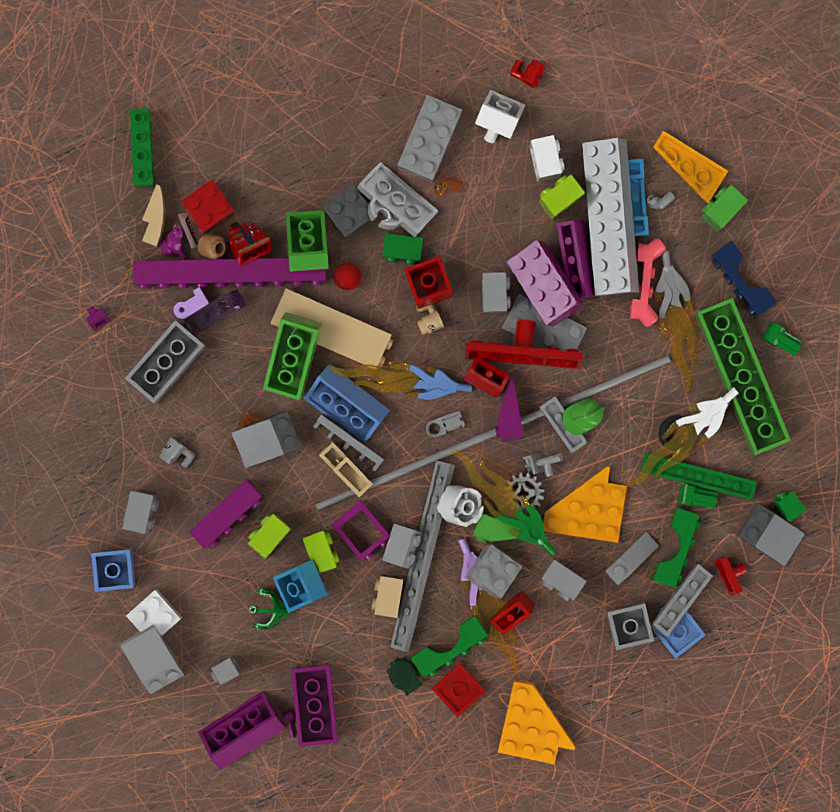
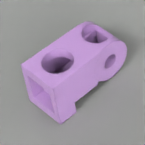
M202 288L195 289L193 291L195 296L186 302H179L174 306L176 317L187 319L211 305Z

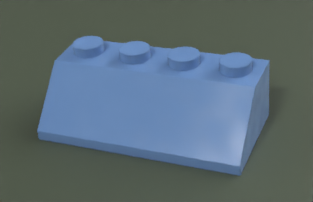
M330 364L318 376L303 398L363 445H365L390 412L387 407Z

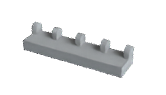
M320 415L313 428L317 429L322 424L331 431L327 438L331 439L336 434L347 442L342 448L345 451L351 445L361 452L362 455L359 457V461H362L365 456L376 463L372 468L373 471H376L384 460L323 415Z
M694 564L693 569L687 577H684L681 585L675 593H672L671 598L660 609V613L654 621H651L650 626L668 637L713 575L701 565Z

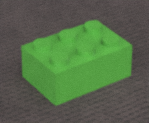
M324 210L286 213L290 272L329 269Z

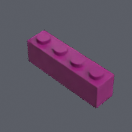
M584 220L558 223L557 229L565 275L580 299L595 296L594 277Z

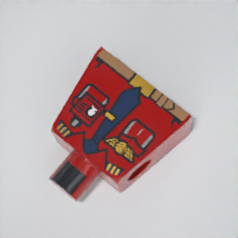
M235 222L229 227V246L239 266L272 252L271 238L253 223L241 226L238 222Z

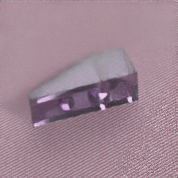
M237 289L225 293L184 320L191 333L195 336L246 307V304Z

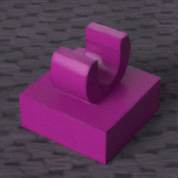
M92 306L87 309L90 316L86 318V321L94 331L111 321L102 308L97 310Z

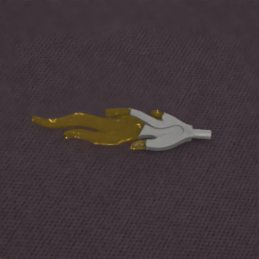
M665 251L662 254L664 267L655 289L656 302L660 300V296L664 291L658 321L664 339L668 338L665 325L666 320L670 326L672 333V358L684 376V393L687 394L691 386V373L683 356L684 338L687 340L689 360L693 365H696L697 363L694 358L695 330L690 318L682 308L679 295H682L689 312H693V307L691 305L689 288L683 278L671 266L669 251Z

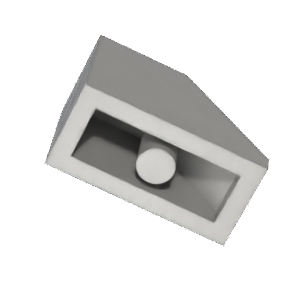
M232 655L211 668L213 672L210 674L216 683L219 682L222 685L240 675L242 670Z

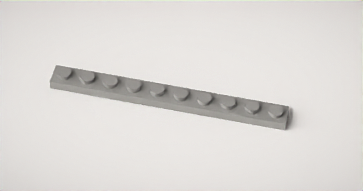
M436 461L419 529V532H422L421 542L416 548L415 560L409 569L390 645L391 648L404 652H409L442 520L437 506L442 494L451 484L455 468L453 464Z

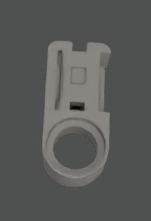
M457 411L430 421L426 426L427 434L431 437H439L446 434V431L450 432L460 428L461 425L463 428L465 424L461 413ZM432 423H437L440 426L438 434L430 433L429 426Z

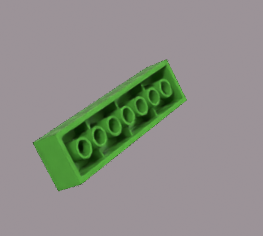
M733 298L696 312L695 317L726 393L733 387L739 392L730 403L752 456L790 442L791 439Z

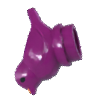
M173 225V230L168 233L167 238L159 243L165 257L176 253L184 260L187 259L182 249L184 230L181 226Z

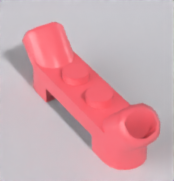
M654 238L648 244L638 243L636 251L637 263H643L639 300H631L630 319H639L645 327H650L658 320V315L648 304V298H652L653 293L650 279H654L655 268L652 267V262L666 251V246L658 238Z

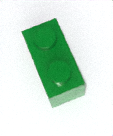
M385 233L382 258H386V262L397 263V260H404L405 264L416 265V262L421 261L423 238Z
M782 490L774 496L775 500L772 501L785 521H792L806 511L793 491Z

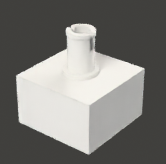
M490 90L475 124L488 129L484 139L489 143H495L498 134L511 139L525 104Z

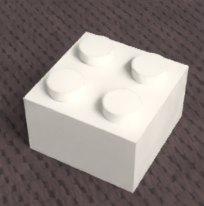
M554 135L531 140L529 147L537 183L560 178L564 170L563 159H559L558 156L560 151L558 139L555 140Z
M158 589L154 590L126 615L140 632L154 625L161 636L183 618Z

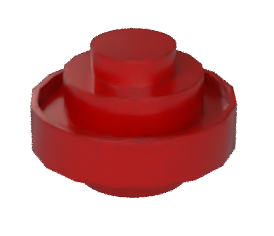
M346 262L336 268L333 278L338 288L344 291H351L359 286L362 275L356 265Z

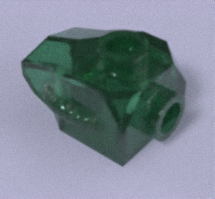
M406 656L401 660L397 657L389 663L391 667L386 669L390 682L395 688L403 690L406 696L422 685L419 680L417 667Z

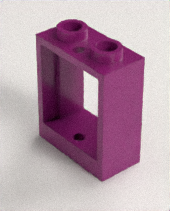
M362 500L332 524V527L360 561L363 558L367 561L375 554L373 550L378 546L380 548L384 547L388 543L387 538L390 537L389 533ZM361 510L365 512L383 534L380 539L363 553L356 548L340 528Z

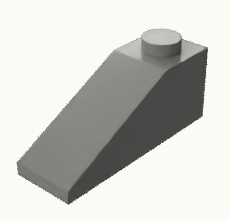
M645 532L608 565L604 572L616 585H619L659 545Z

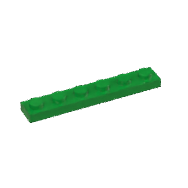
M647 453L644 454L640 470L642 473L748 500H753L757 485L756 481Z

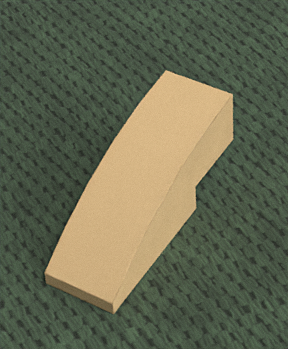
M156 184L142 219L145 223L149 224L142 241L159 248L165 225V201L162 187Z
M333 441L318 453L358 497L373 485Z

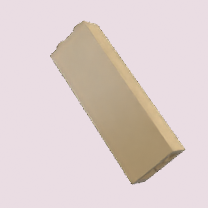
M285 289L270 323L279 328L280 320L285 312L320 322L322 327L317 345L376 371L378 367L382 368L386 359L383 357L385 350H390L394 341L391 339L392 335L289 289Z

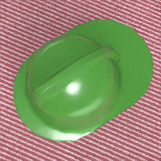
M583 399L565 410L562 419L563 425L571 434H583L600 424L605 408L593 399Z

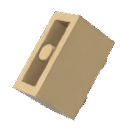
M380 576V580L376 579L374 590L378 591L377 599L373 598L371 610H375V615L397 618L403 579Z

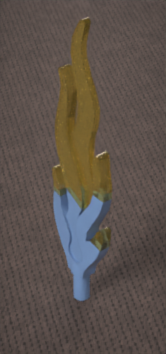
M408 362L389 363L390 368L405 369L403 371L385 370L370 364L347 370L330 366L333 372L343 377L372 376L381 379L383 382L359 379L354 381V385H364L383 393H399L418 388L425 389L423 391L413 390L406 392V398L431 400L450 393H456V390L472 391V385L458 383L457 380L452 379L441 369L430 365L427 366V370L432 374Z

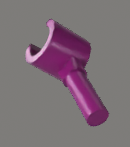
M288 710L283 714V719L287 724L290 737L295 738L291 721L296 718L292 710Z

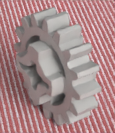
M521 471L519 477L513 474V480L507 479L506 482L509 486L503 487L507 491L503 494V497H508L505 503L512 504L511 510L515 507H520L521 510L524 509V512L528 514L526 508L530 504L534 508L535 505H541L539 499L543 500L544 495L540 493L544 492L545 488H540L542 481H536L537 475L532 478L530 477V472L524 476ZM527 481L531 482L534 486L531 487L527 484ZM518 482V488L511 490L512 486ZM522 486L525 492H528L526 498L520 493ZM536 495L535 500L529 504L530 497ZM514 499H518L521 504L517 503Z

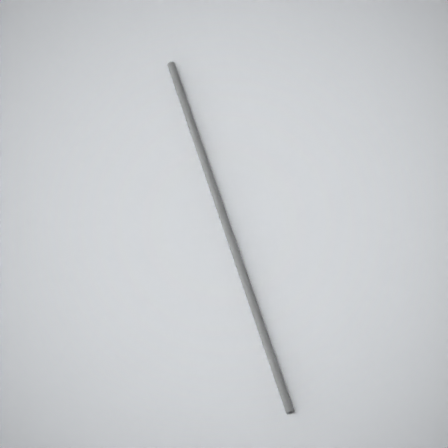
M667 355L559 402L564 408L671 362L670 358ZM539 409L522 416V425L545 415ZM495 428L371 480L373 485L369 489L495 437ZM349 489L315 505L319 511L356 494Z

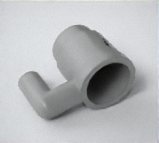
M173 437L169 438L159 455L162 460L172 465L182 453L186 458L181 465L186 469L195 458L194 452Z

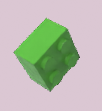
M732 185L728 188L724 186L714 196L717 200L715 202L711 200L701 210L704 213L701 218L716 232H719L748 201Z

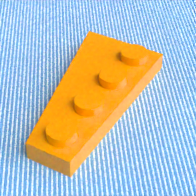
M665 131L662 132L653 146V149L708 204L728 173V170Z

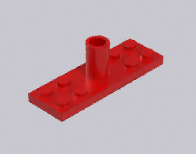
M531 320L516 321L515 346L501 345L499 342L484 344L479 340H471L466 342L465 359L474 360L476 357H479L484 361L580 369L583 352H579L577 349L561 351L557 347H548V349L534 348L536 323Z

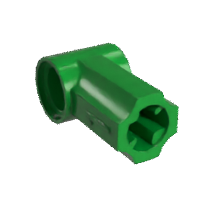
M775 322L770 323L762 336L765 342L781 348L792 356L796 355L803 343L787 333L786 329Z
M681 484L677 503L715 509L718 493Z

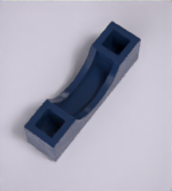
M732 241L711 255L713 258L711 260L712 264L716 269H721L724 273V280L728 285L732 284L735 288V295L739 300L743 299L747 305L745 308L751 316L758 317L777 303L766 287L752 288L741 280L738 267L743 255Z

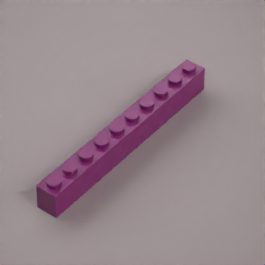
M289 258L255 259L242 266H239L236 259L133 261L134 285L139 286V289H150V286L158 285V289H168L169 285H177V288H188V285H196V288H208V284H215L216 288L227 287V284H234V287H246V284L253 283L254 287H265V283H273V286H284V283H292V286H303V282H311L312 286H321L322 282H327L326 269L290 272Z

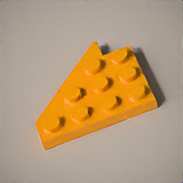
M605 467L545 511L543 519L544 531L618 543L627 486L608 483L610 467Z
M514 679L498 753L555 764L558 747L575 750V744L534 683Z

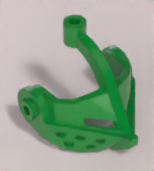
M267 588L256 589L258 595L270 597L273 609L251 606L249 608L250 613L265 612L273 614L268 623H255L253 628L257 630L269 629L280 623L287 615L292 614V611L288 613L282 598L276 592L267 590Z

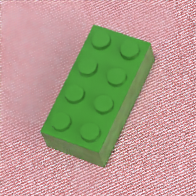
M285 312L280 320L263 385L264 390L300 400L305 391L322 323Z

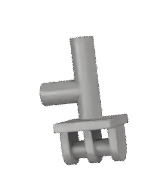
M540 453L523 457V460L526 461L525 468L528 469L530 475L545 471L546 477L553 475L551 464L563 461L562 454L541 458Z

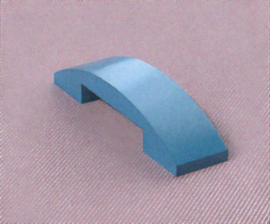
M643 159L628 160L634 234L635 236L649 235L648 217L646 215Z

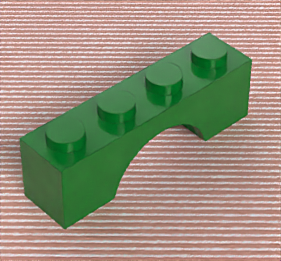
M675 508L670 527L678 535L679 547L671 559L657 562L652 581L676 588V585H680L683 574L680 573L682 567L687 565L689 556L686 555L688 549L693 547L695 541L693 534L695 530L698 531L701 523L700 515Z
M477 614L460 624V638L453 648L440 651L428 645L411 657L423 678L427 675L432 677L439 672L437 668L443 664L447 667L455 661L454 657L459 654L464 656L471 651V646L474 644L479 646L487 640L486 636L489 633Z

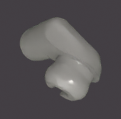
M670 191L662 198L650 195L647 197V205L650 208L662 210L675 199V196Z

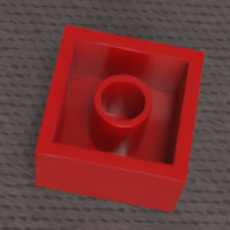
M213 179L181 200L204 234H207L236 213Z
M440 256L404 269L418 309L454 297Z

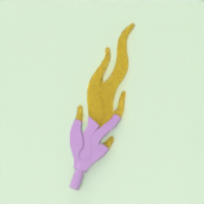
M466 538L458 542L464 554L461 585L463 590H467L468 579L465 576L478 557L470 551ZM470 581V608L474 615L477 614L482 624L483 619L478 611V606L484 612L489 624L492 642L509 658L512 674H515L517 666L515 654L505 642L502 634L490 622L495 614L504 606V603L501 599L493 598ZM512 629L507 632L508 639L517 644L518 642L513 636Z

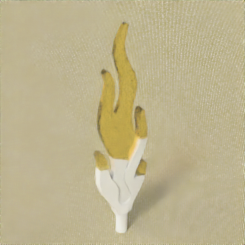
M733 387L723 397L702 401L691 406L689 412L698 410L701 412L682 417L671 424L662 436V439H666L675 429H678L675 436L664 446L650 453L641 474L636 479L626 483L627 486H633L644 481L657 462L669 454L674 453L670 460L658 468L655 474L656 478L664 470L683 461L692 450L701 430L709 426L699 441V447H701L708 438L718 431L728 402L739 392Z

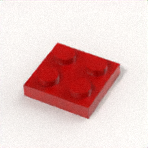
M461 663L457 664L431 688L456 717L461 715L486 692Z

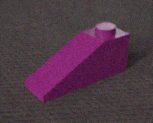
M513 379L509 380L498 417V426H495L497 438L501 437L502 442L524 438Z

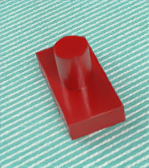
M727 556L714 560V564L729 596L742 592L737 578L747 573L745 566L740 563L731 567Z

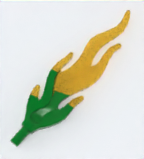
M451 451L453 455L464 462L472 484L486 493L496 503L499 511H496L488 501L484 500V504L490 513L500 522L521 530L514 531L510 529L509 533L522 541L542 546L551 556L557 552L547 541L539 512L526 500L524 495H521V500L528 510L530 517L522 512L511 485L504 478L486 468L483 461H480L482 471L494 480L496 486L489 484L479 475L469 457L463 453Z

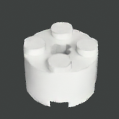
M451 485L442 494L437 509L447 522L468 527V525L478 522L482 516L484 506H481L480 498L482 496L477 490L459 485Z

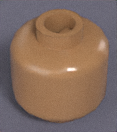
M208 233L199 239L198 251L201 256L216 260L224 255L226 243L221 236Z

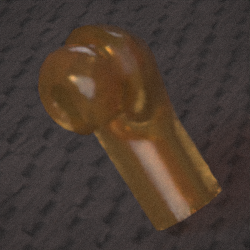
M445 178L435 184L434 193L437 196H442L444 191L448 189L460 192L462 182Z

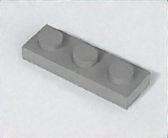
M555 395L539 406L571 453H574L587 443L582 434H571L565 429L562 421L565 410Z

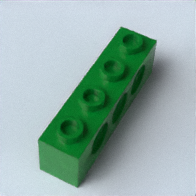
M149 108L129 109L134 187L136 189L155 187L151 111Z

